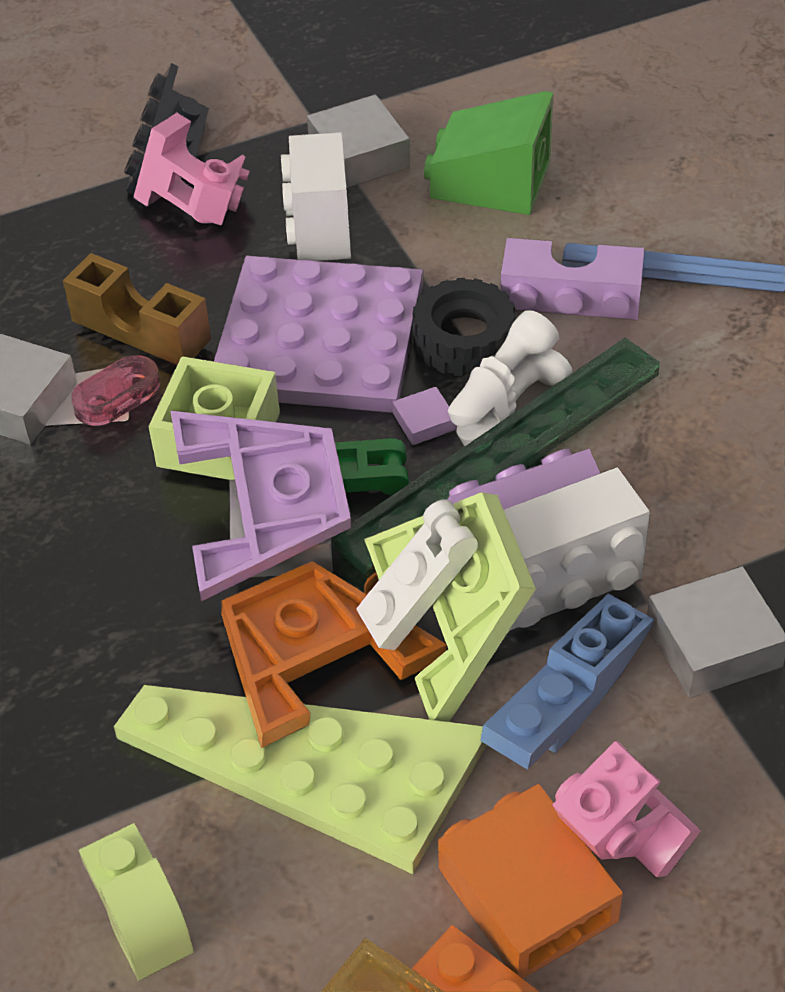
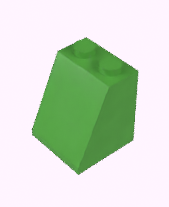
M543 91L452 112L446 128H440L438 131L435 153L428 154L426 158L424 179L430 180V198L531 215L551 160L554 92Z

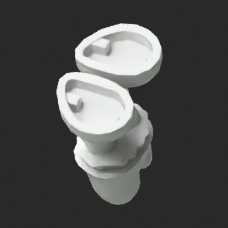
M525 310L517 317L495 357L491 356L482 359L480 367H476L471 371L465 387L448 408L452 423L457 425L456 432L466 448L477 449L487 443L500 430L506 428L510 420L514 419L515 409L517 408L516 400L534 382L538 381L547 386L558 387L566 384L573 376V368L568 360L552 349L559 340V333L556 327L540 313Z

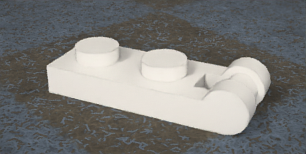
M449 500L436 501L425 510L423 514L425 523L356 608L379 648L395 650L478 548V542L470 529L466 526H460V515Z

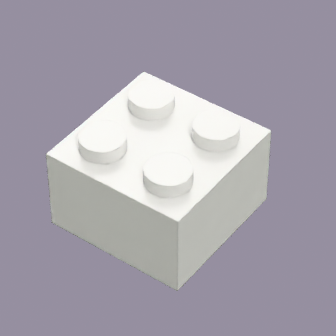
M342 132L289 136L290 154L281 155L283 182L291 181V183H282L284 211L286 210L287 216L294 215L293 218H286L288 245L296 244L298 260L351 259Z

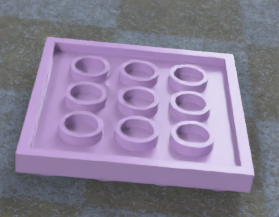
M246 256L214 362L275 372L279 403L393 413L392 402L400 399L413 336L412 312L413 307L416 306L417 298L421 295L423 270Z

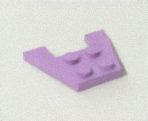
M171 411L179 465L231 456L245 537L192 546L201 602L351 528V517L331 428Z

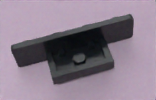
M173 63L169 65L164 75L156 74L148 91V96L152 98H149L140 117V121L146 124L142 123L135 135L132 147L138 150L132 152L124 169V173L130 176L125 191L132 195L135 193L151 129L172 115L179 113L191 121L186 138V147L191 155L195 158L197 156L209 108L191 97L172 90L179 67Z

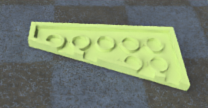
M150 685L142 687L114 725L117 739L411 874H414L487 746L480 741L483 726L304 704L310 711L309 725L261 748L246 697Z

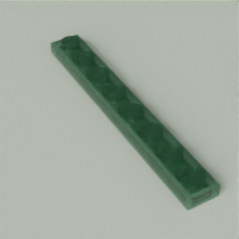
M626 337L352 522L350 529L333 536L334 549L368 579L376 570L365 542L366 538L423 516L425 510L431 504L439 500H447L450 496L449 491L460 484L477 480L481 486L495 481V476L498 473L512 466L523 464L527 468L659 376L660 362Z

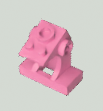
M176 113L151 129L134 198L148 206L160 197H163L191 215L198 222L205 224L215 223L222 226L227 210L236 212L244 191V187L237 185L238 179L247 181L250 172L242 168L245 156L241 155L228 164L218 159H210L206 163L196 159L189 153L186 147V138L191 121ZM180 176L188 182L192 183L194 185V188L184 183L181 180Z
M615 741L583 774L576 773L569 777L558 789L555 795L556 801L553 804L560 819L601 860L636 857L655 877L667 876L701 832L692 821L657 789L661 781L642 766L618 741ZM646 804L652 811L642 819L635 821L643 805Z

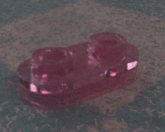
M127 356L79 383L71 395L75 417L87 425H105L150 399L157 393L160 387L156 363L145 356Z

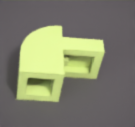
M135 823L79 849L82 862L107 910L114 934L138 981L194 953L185 920L157 858L152 857Z

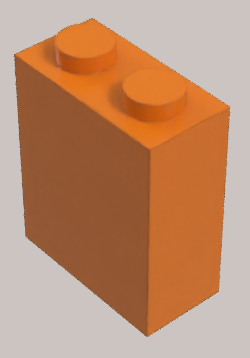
M539 783L522 793L516 791L505 795L495 804L492 810L472 821L464 819L455 823L444 833L443 837L438 839L440 872L505 965L522 979L618 923L623 892L587 845L560 819L553 807V801Z

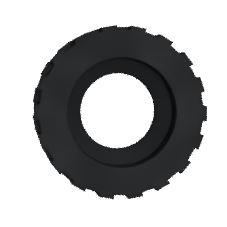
M457 278V280L441 281L440 284L427 288L426 292L416 300V306L413 307L412 312L413 343L417 355L422 357L424 363L429 367L433 366L439 372L444 374L446 372L452 373L454 376L471 374L474 368L480 367L483 358L495 357L506 340L509 330L516 320L514 302H511L509 295L505 291L498 289L497 285L485 283L481 279ZM468 317L487 323V330L475 335L458 336L443 331L441 325L454 318Z

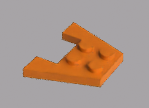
M314 561L222 600L221 615L261 748L309 725L310 711L287 684L288 682L369 644L402 680L429 666L447 650V644L415 625L395 650L379 648L356 610L367 594Z

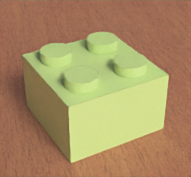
M181 357L149 425L156 466L228 480L235 479L231 456L179 465L171 411L276 422L280 409L275 372Z

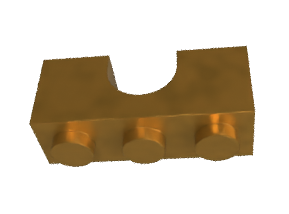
M92 253L63 280L73 322L178 365L181 357L195 358L211 340L204 297L166 283L148 301L134 288L128 267Z

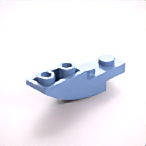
M607 594L550 648L547 664L483 725L480 741L527 770L547 750L556 754L583 724L622 674L651 630L654 619L614 596Z

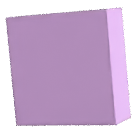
M437 387L392 402L393 415L412 445L457 430V425L452 423L448 414L449 406Z

